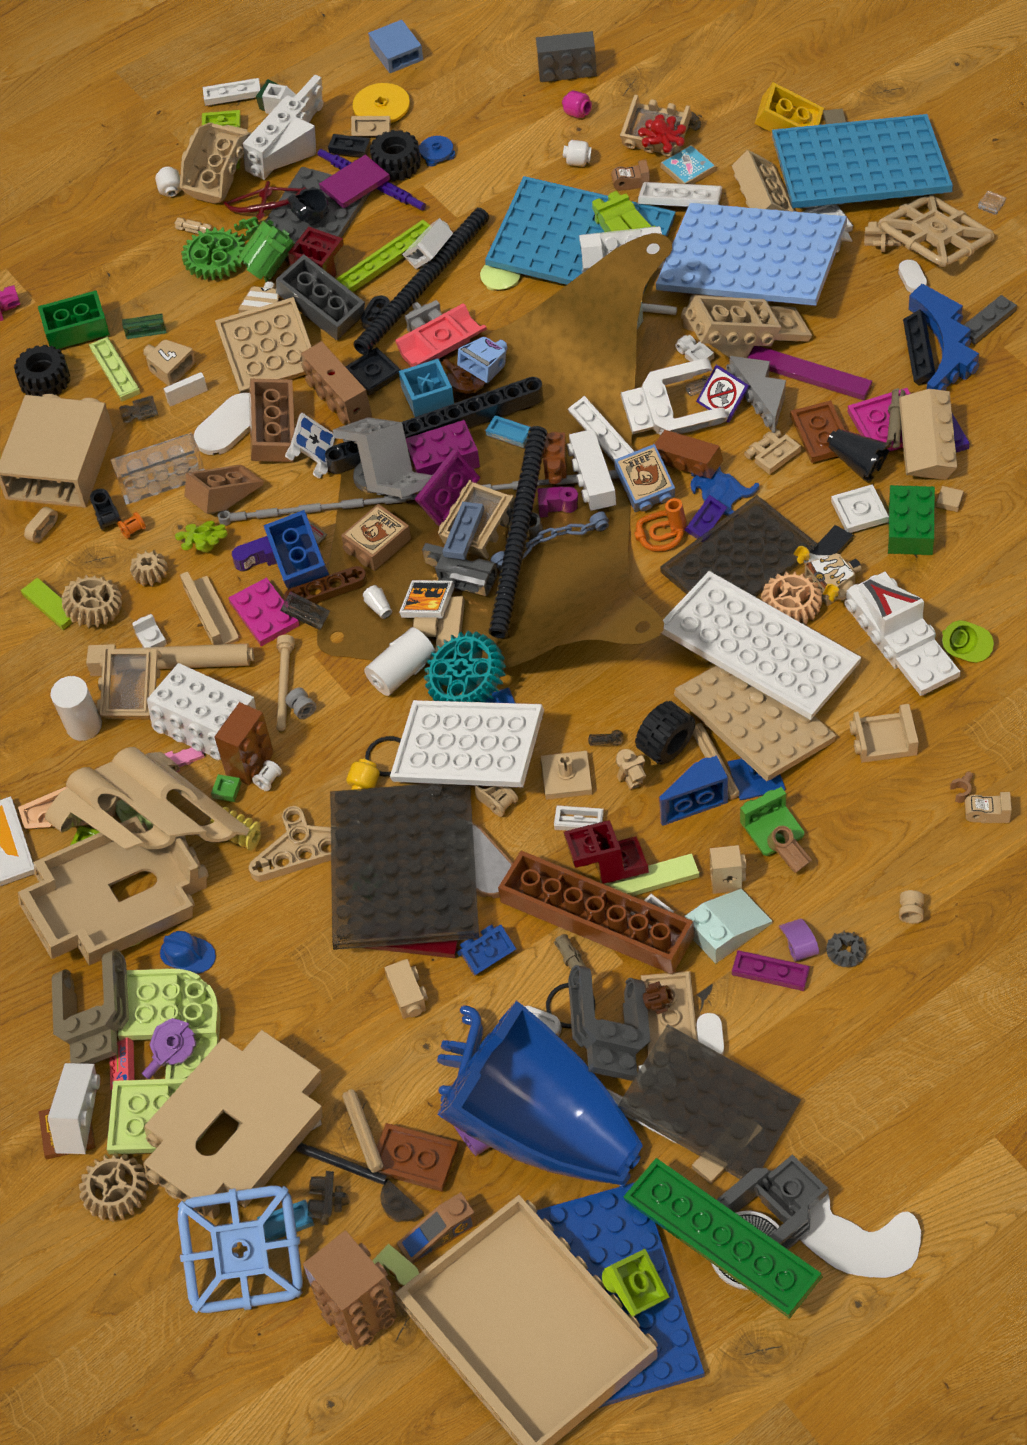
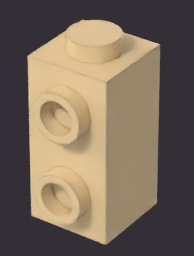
M408 959L384 967L388 983L403 1019L416 1017L421 1012L426 1011L424 1001L428 1000L424 987L418 986L417 981L420 978L416 967H410Z

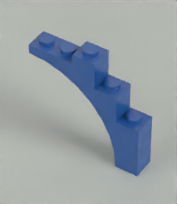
M922 283L910 294L908 310L914 313L921 309L925 313L926 323L937 337L942 351L941 363L936 373L927 383V389L946 391V388L951 383H955L958 377L966 380L971 374L976 373L979 368V353L969 348L971 329L960 324L963 319V305Z

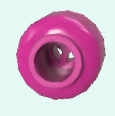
M575 90L570 91L562 100L564 112L576 118L585 117L592 108L589 96Z

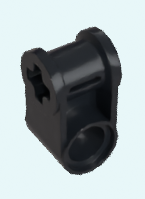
M94 490L90 495V500L100 529L103 531L105 527L116 524L121 519L107 490Z

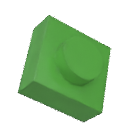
M218 774L211 792L212 798L235 802L241 785L240 778Z

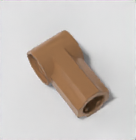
M778 826L769 834L767 838L769 847L777 851L794 873L812 860L794 839L793 833L788 827ZM775 834L783 835L785 844L777 842Z

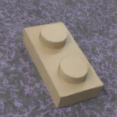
M351 116V136L382 135L383 132H390L391 116Z

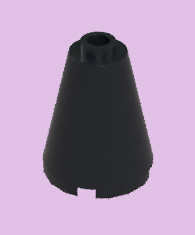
M838 429L836 432L832 431L827 440L829 449L867 483L874 479L875 476L872 475L874 471H880L890 451L887 449L890 445L886 442Z

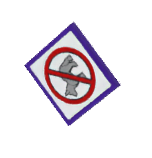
M716 365L696 402L708 410L725 408L728 418L726 421L729 423L750 385L719 365Z

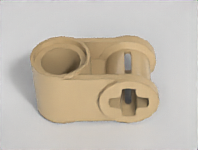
M475 785L476 798L490 808L497 816L502 817L505 814V810L512 803L515 804L518 801L517 795L509 787Z

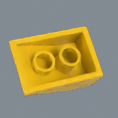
M772 82L762 96L754 124L770 132L775 129L819 125L824 108Z

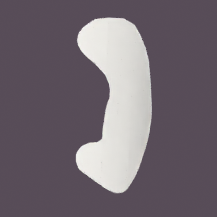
M827 1194L810 1209V1232L800 1239L816 1255L838 1270L857 1276L887 1278L903 1273L913 1266L918 1257L921 1229L918 1220L912 1213L902 1212L878 1231L868 1232L862 1230L856 1224L832 1214L830 1199Z

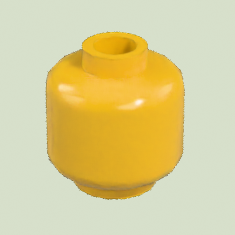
M359 759V761L351 764L346 782L352 787V792L364 795L365 792L374 791L380 775L375 763L366 759Z

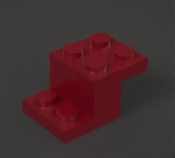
M308 226L288 252L290 266L302 255H305L335 278L337 273L334 256L344 245L343 238Z
M610 820L564 831L565 841L574 867L578 868L595 863L602 884L649 873L648 864L637 836L618 841Z

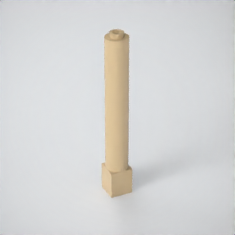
M249 643L120 648H157L162 653V658H157L158 669H174L178 663L188 668L250 666V661H254V648H250ZM115 644L88 645L86 664L91 676H102L100 656L103 655V648L116 649ZM112 658L111 676L117 675L118 671L146 670V658Z

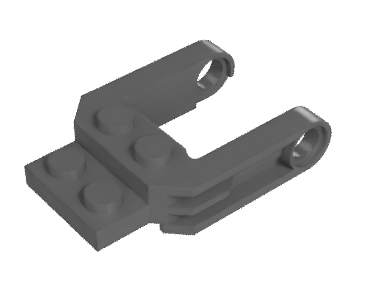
M575 965L571 969L568 978L572 1038L580 1047L585 1046L587 1049L589 1072L633 1081L638 1077L636 1053L650 1042L648 1010L643 1001V993L646 992L645 983L634 978H628L625 981V1003L623 1004L625 1024L604 1019L597 1020L594 1011L591 970L588 967Z
M792 1154L773 1171H769L767 1168H753L717 1200L736 1213L758 1196L761 1202L783 1223L769 1237L789 1250L810 1232V1209L829 1193V1190Z

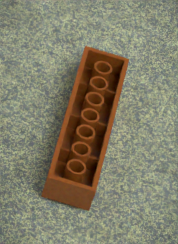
M522 850L498 887L501 903L672 975L695 937L694 922L692 920Z

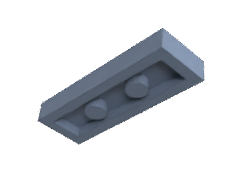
M462 501L442 551L444 557L465 560L484 512L483 504Z

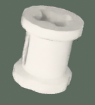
M266 760L263 764V769L252 778V781L260 789L268 791L271 789V783L274 779L282 774V770L276 763Z

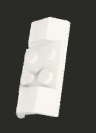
M661 227L579 235L582 273L614 249L633 239L651 233L662 234ZM650 244L647 247V252L655 254L659 251L660 247L658 244ZM664 261L662 262V264H661L658 268H662V267H663Z

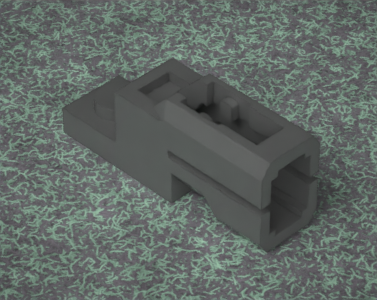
M425 543L422 549L425 563L435 567L438 581H453L454 588L484 596L489 594L498 575L496 563L482 559L468 561L467 557L465 560L444 557L442 552L444 547Z

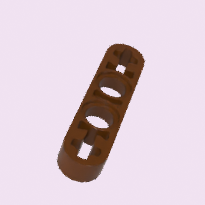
M355 566L291 588L284 594L285 603L290 610H299L359 589L367 582L365 570L362 567ZM336 581L342 583L337 588H332L330 586L333 582ZM313 589L321 590L317 595L310 594V591Z

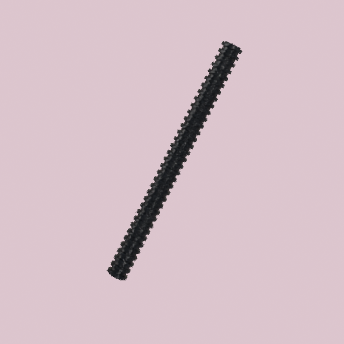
M475 208L460 227L454 231L438 253L423 265L390 304L383 309L357 340L354 341L353 344L357 352L362 355H368L373 347L377 345L402 315L416 302L420 295L444 271L448 264L454 260L458 253L489 221V215L484 209Z
M532 426L528 430L529 434L527 435L522 468L512 510L513 514L511 516L500 570L501 573L499 575L500 579L493 605L494 609L488 630L489 634L495 638L507 637L510 628L511 612L513 611L517 582L519 581L522 558L524 556L523 552L525 551L530 517L532 515L531 511L533 510L537 482L540 475V465L542 464L548 434L547 430L540 426Z

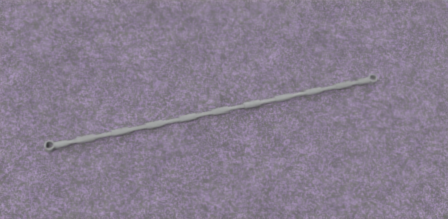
M616 470L609 471L611 479L619 478ZM577 474L567 475L566 479H562L556 485L577 483ZM538 480L537 486L549 485L550 482L549 480ZM513 481L509 484H486L482 486L493 490H517L518 481ZM412 494L413 496L408 499H400L397 496L388 497L387 495L384 498L343 500L339 503H316L299 505V507L262 509L246 513V511L230 513L225 510L218 513V519L220 524L226 526L232 521L247 520V518L257 517V519L277 517L280 514L297 513L305 510L306 513L321 512V510L349 509L364 507V505L402 503L407 502V500H415L418 494Z

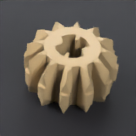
M145 550L144 554L137 553V558L132 559V565L130 566L131 575H133L136 583H141L143 587L148 583L153 587L155 582L161 583V578H166L168 565L161 553L157 554L155 550L148 553Z

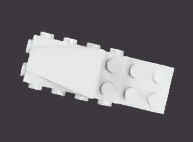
M314 75L294 98L286 95L243 142L245 171L265 180L274 169L316 154L315 126L309 122L312 116L321 110L324 103L322 99V79L320 76Z

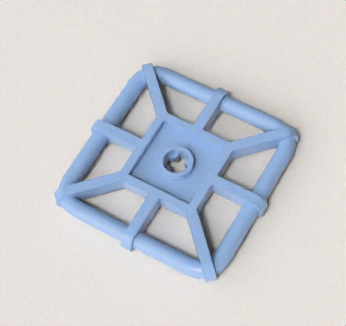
M266 1186L236 1191V1188L229 1189V1192L192 1197L179 1203L178 1225L182 1248L180 1261L184 1264L188 1299L194 1312L212 1313L239 1308L251 1310L253 1306L286 1302L301 1296L303 1293L301 1291L303 1288V1277L298 1247L301 1242L300 1237H297L293 1202L288 1193V1188L285 1186ZM276 1196L258 1220L240 1222L238 1201ZM280 1201H282L287 1238L266 1242L264 1223ZM230 1203L233 1223L215 1226L193 1208ZM188 1216L211 1232L213 1250L192 1251ZM238 1242H242V1245L247 1246L248 1251H244V1256L239 1257L237 1252L233 1253V1248L237 1247ZM288 1247L292 1283L269 1267L267 1249ZM214 1257L216 1277L199 1298L194 1260ZM266 1274L287 1291L250 1296L247 1276ZM240 1277L241 1298L205 1302L221 1280Z

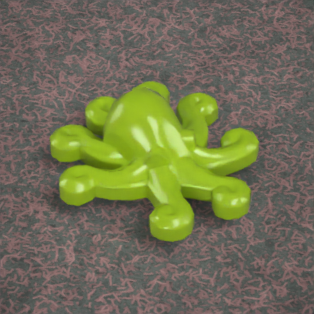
M207 521L198 527L195 524L187 525L185 527L187 532H178L175 534V538L178 541L186 539L185 543L181 544L182 549L185 551L190 550L194 543L197 550L208 553L219 542V539L226 538L228 534L224 524L215 526L214 521Z

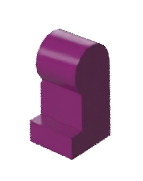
M552 487L537 489L540 518L548 517V512L563 511L571 513L578 508V492L575 488Z

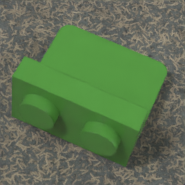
M782 787L776 790H769L762 797L754 801H747L740 807V823L765 856L777 852L769 847L767 838L778 826H786L791 829L796 841L804 837V830L786 807V792ZM775 834L777 842L785 844L784 836Z

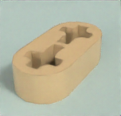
M43 507L27 525L24 537L34 543L41 541L56 523L58 518L57 511L49 507Z

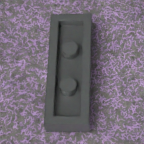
M1000 295L964 324V326L971 329V343L974 345L1016 312L1017 305Z

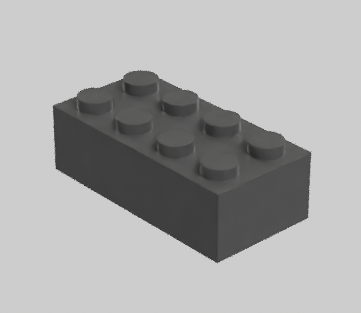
M302 255L276 279V293L283 299L294 297L298 310L335 340H338L358 322L364 312L365 302L305 255Z

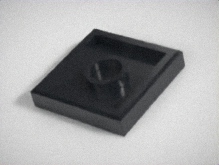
M377 347L371 350L368 355H363L346 366L348 371L366 389L368 395L373 394L400 377L399 371H401Z

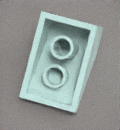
M742 889L704 902L684 916L694 922L695 937L693 940L715 964L772 924V920Z

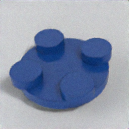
M431 136L419 145V153L430 167L437 165L438 162L455 158L453 144L447 137Z

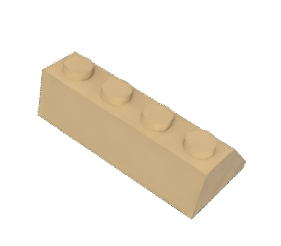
M747 150L732 165L735 172L734 177L741 186L740 190L744 194L749 208L795 211L791 206L788 193L775 164Z
M927 389L900 397L899 405L906 475L946 480L957 469L950 392Z

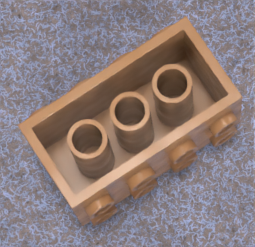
M345 1230L304 1262L303 1266L317 1305L322 1311L323 1319L329 1326L334 1324L338 1330L337 1335L346 1346L350 1343L357 1350L360 1346L368 1345L373 1340L374 1335L381 1329L385 1330L394 1323L397 1317L395 1310L397 1304L392 1298L394 1294L389 1288L391 1284L386 1277L388 1275L387 1271L379 1262L374 1264L369 1258L371 1253L363 1243L358 1245Z

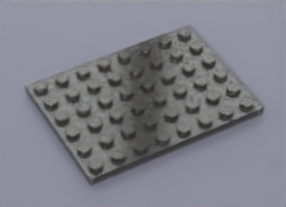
M429 783L330 791L333 950L480 938L471 785Z

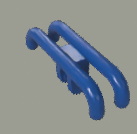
M463 1005L460 1008V1013L464 1015L462 1022L470 1025L466 1043L443 1040L441 1043V1049L463 1056L440 1054L437 1058L439 1064L459 1068L458 1075L466 1063L479 1050L478 1047L483 1035V1026L479 1012L467 1005ZM442 1085L439 1087L438 1091L442 1095L441 1102L452 1085Z

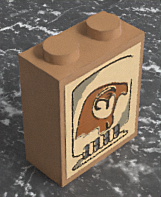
M379 504L341 535L344 551L348 555L355 556L362 565L368 566L374 571L411 540L409 525Z

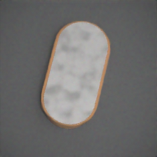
M460 822L448 827L440 839L441 853L445 860L477 895L485 898L486 896L499 898L498 887L513 864L511 860L478 825L470 822Z

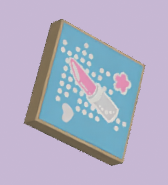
M692 145L660 163L661 169L679 184H694L716 171V165Z

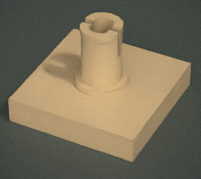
M587 751L541 756L546 800L592 794Z

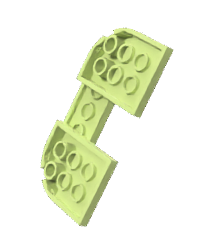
M183 969L127 970L129 1020L122 1030L118 1029L119 1040L127 1037L131 1040L152 1039L154 1030L158 1025L174 1018L190 1024L189 1028L195 1033L196 1047H194L192 1056L188 1057L184 1063L166 1064L165 1079L113 1081L107 1142L108 1154H114V1152L116 1154L153 1153L156 1148L146 1140L145 1124L219 1043L220 1008L211 986L204 982L196 973Z

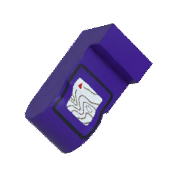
M267 536L237 546L232 551L235 568L239 571H247L252 566L267 562L268 566L276 564Z

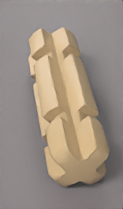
M180 217L175 221V228L179 230L185 229V231L199 234L198 231L206 233V228L209 231H213L210 224L203 223L202 225V222L189 219L185 221L186 219Z

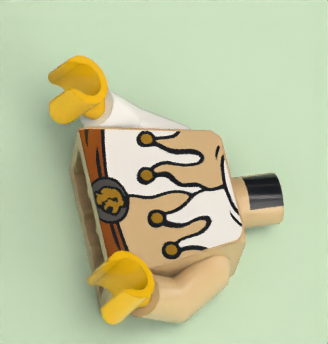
M799 546L793 553L795 556H798L797 562L799 564L806 563L805 576L806 578L812 577L813 582L818 583L819 589L822 592L821 599L826 606L831 605L836 600L845 601L847 590L855 585V573L862 570L861 564L857 559L846 563L841 555L837 553L833 555H815L810 553L804 546Z

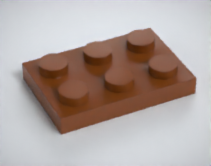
M831 400L790 411V417L811 463L837 456L829 449L827 440L832 431L836 432L838 429H845Z
M386 1123L377 1145L383 1169L377 1172L388 1175L389 1178L443 1192L459 1144L456 1141Z

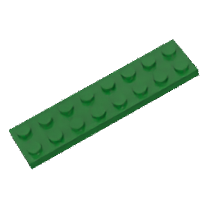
M657 1158L654 1159L623 1196L628 1204L789 1319L823 1278L821 1272Z

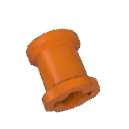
M137 512L133 513V516L127 520L117 522L120 531L127 539L134 532L146 529L143 519Z

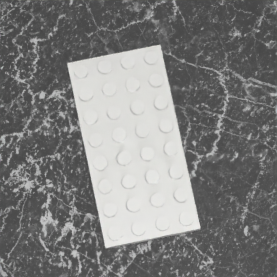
M710 571L663 619V635L809 720L816 715L859 665L861 657Z

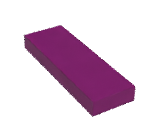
M737 950L732 975L804 991L810 966Z

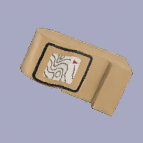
M1000 792V796H968L965 799L966 819L970 822L1009 823L1011 816L1010 792Z

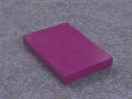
M364 155L320 182L319 186L322 191L344 209L390 180V176L373 160Z
M453 449L415 497V501L440 526L449 515L452 505L458 500L462 488L467 485L469 480L477 483L480 476L457 450Z

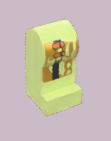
M390 1244L373 1259L374 1264L379 1262L388 1275L398 1282L399 1288H402L419 1274L416 1266Z

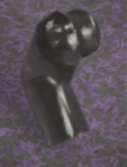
M613 730L611 734H590L588 741L590 746H619L623 742L624 735L620 730Z

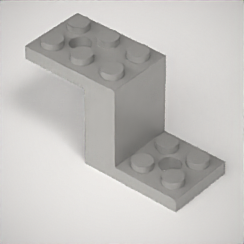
M368 417L333 429L334 438L343 439L344 442L354 441L358 445L367 490L370 492H376L377 495L386 494L388 497L397 496L400 499H408L413 496V493H419L433 476L412 471L402 422Z

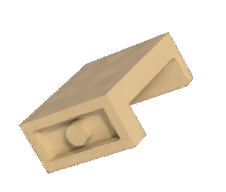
M909 704L900 705L899 713L860 718L859 712L853 713V721L849 722L851 735L856 737L854 749L856 754H860L861 763L917 755L919 742Z

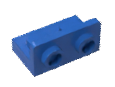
M501 924L496 928L490 925L480 931L482 936L474 941L473 937L460 944L462 949L457 954L459 956L462 955L474 976L516 950Z

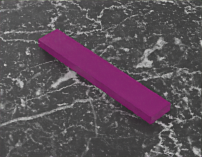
M754 346L748 356L750 359L770 361V372L861 400H865L872 387V380L761 346Z

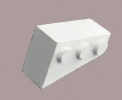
M64 1064L48 1115L56 1153L86 1154L96 1090L100 1087V1075L96 1074L94 1064Z

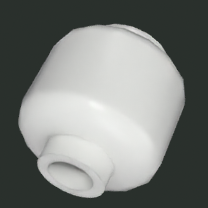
M570 140L568 146H564L563 158H566L568 165L584 167L586 163L590 162L592 147H589L585 141Z
M163 167L156 174L155 180L160 194L174 197L182 190L179 187L180 173L178 170L172 167Z

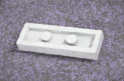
M259 78L203 87L205 106L255 98L260 91Z

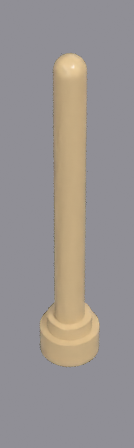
M280 635L277 637V649L281 653L277 729L279 731L286 729L287 704L285 699L288 695L289 656L295 646V639L290 635Z

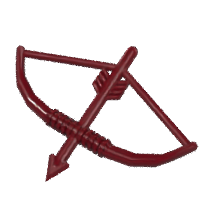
M266 181L264 188L227 202L223 201V204L231 212L235 213L259 212L256 217L260 221L265 216L264 211L289 205L287 199L266 203L267 197L272 195L273 190L298 192L296 195H299L303 189L270 187V181ZM258 193L259 197H262L261 204L248 207L229 205Z

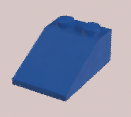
M717 755L703 758L699 762L694 763L659 797L660 822L662 826L728 803V777Z

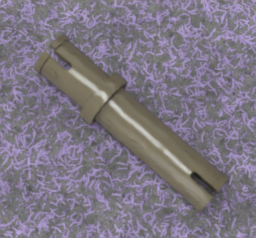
M899 388L892 391L891 404L888 407L890 417L886 443L890 445V448L892 441L893 448L900 446L901 416L899 398L905 396L906 392L901 389L900 396H898Z

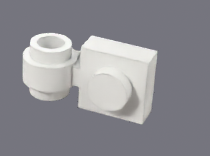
M684 335L675 344L680 354L685 353V358L690 362L700 359H709L710 361L714 359V352L701 342L696 344L695 339L691 335Z

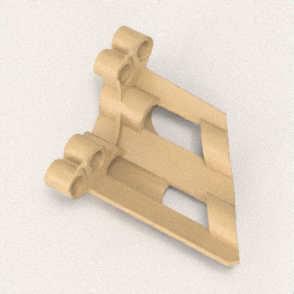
M135 747L123 749L114 757L112 762L95 770L90 767H84L73 772L67 780V787L59 793L45 814V820L61 833L68 831L74 825L78 826L80 821L83 820L126 850L138 846L145 849H161L175 842L178 836L194 834L199 835L206 841L222 842L235 837L237 834L247 836L250 830L178 774L176 771H179V765L164 753L144 754ZM175 789L212 818L214 822L209 825L199 826L167 800V793ZM120 798L151 822L153 828L144 833H131L107 812L116 805Z

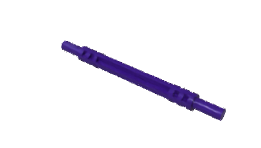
M323 149L318 151V156L331 162L332 166L340 170L352 163L339 155H333ZM388 181L376 188L406 205L410 204L422 211L426 208L424 202L412 197L411 193Z

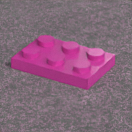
M267 577L228 597L230 604L260 646L300 626L298 619Z

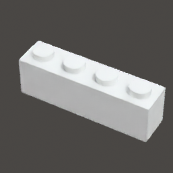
M594 429L569 434L570 443L566 444L569 457L573 456V459H571L574 472L578 471L577 482L579 487L584 489L582 490L584 503L588 502L591 511L616 505L615 489Z

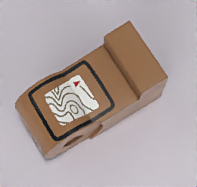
M646 160L638 161L637 166L626 168L619 166L614 168L611 172L614 188L616 190L642 188L644 182H649V170Z

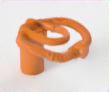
M672 498L668 500L665 504L666 510L646 515L637 521L636 531L634 532L635 538L640 541L645 549L662 552L670 550L680 543L684 530L687 527V520L680 499ZM668 517L667 521L653 524L650 527L649 535L655 541H663L674 536L676 538L672 542L660 546L648 543L642 525L655 518ZM670 525L672 532L665 533L662 536L654 534L657 528H666V526Z

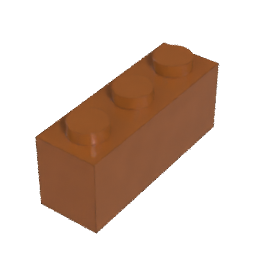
M664 430L654 443L664 465L681 471L684 470L697 476L711 479L723 462L720 446L672 431Z

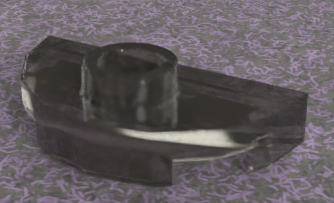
M388 1180L387 1184L382 1187L380 1195L381 1204L389 1218L396 1222H415L425 1216L424 1212L391 1181Z

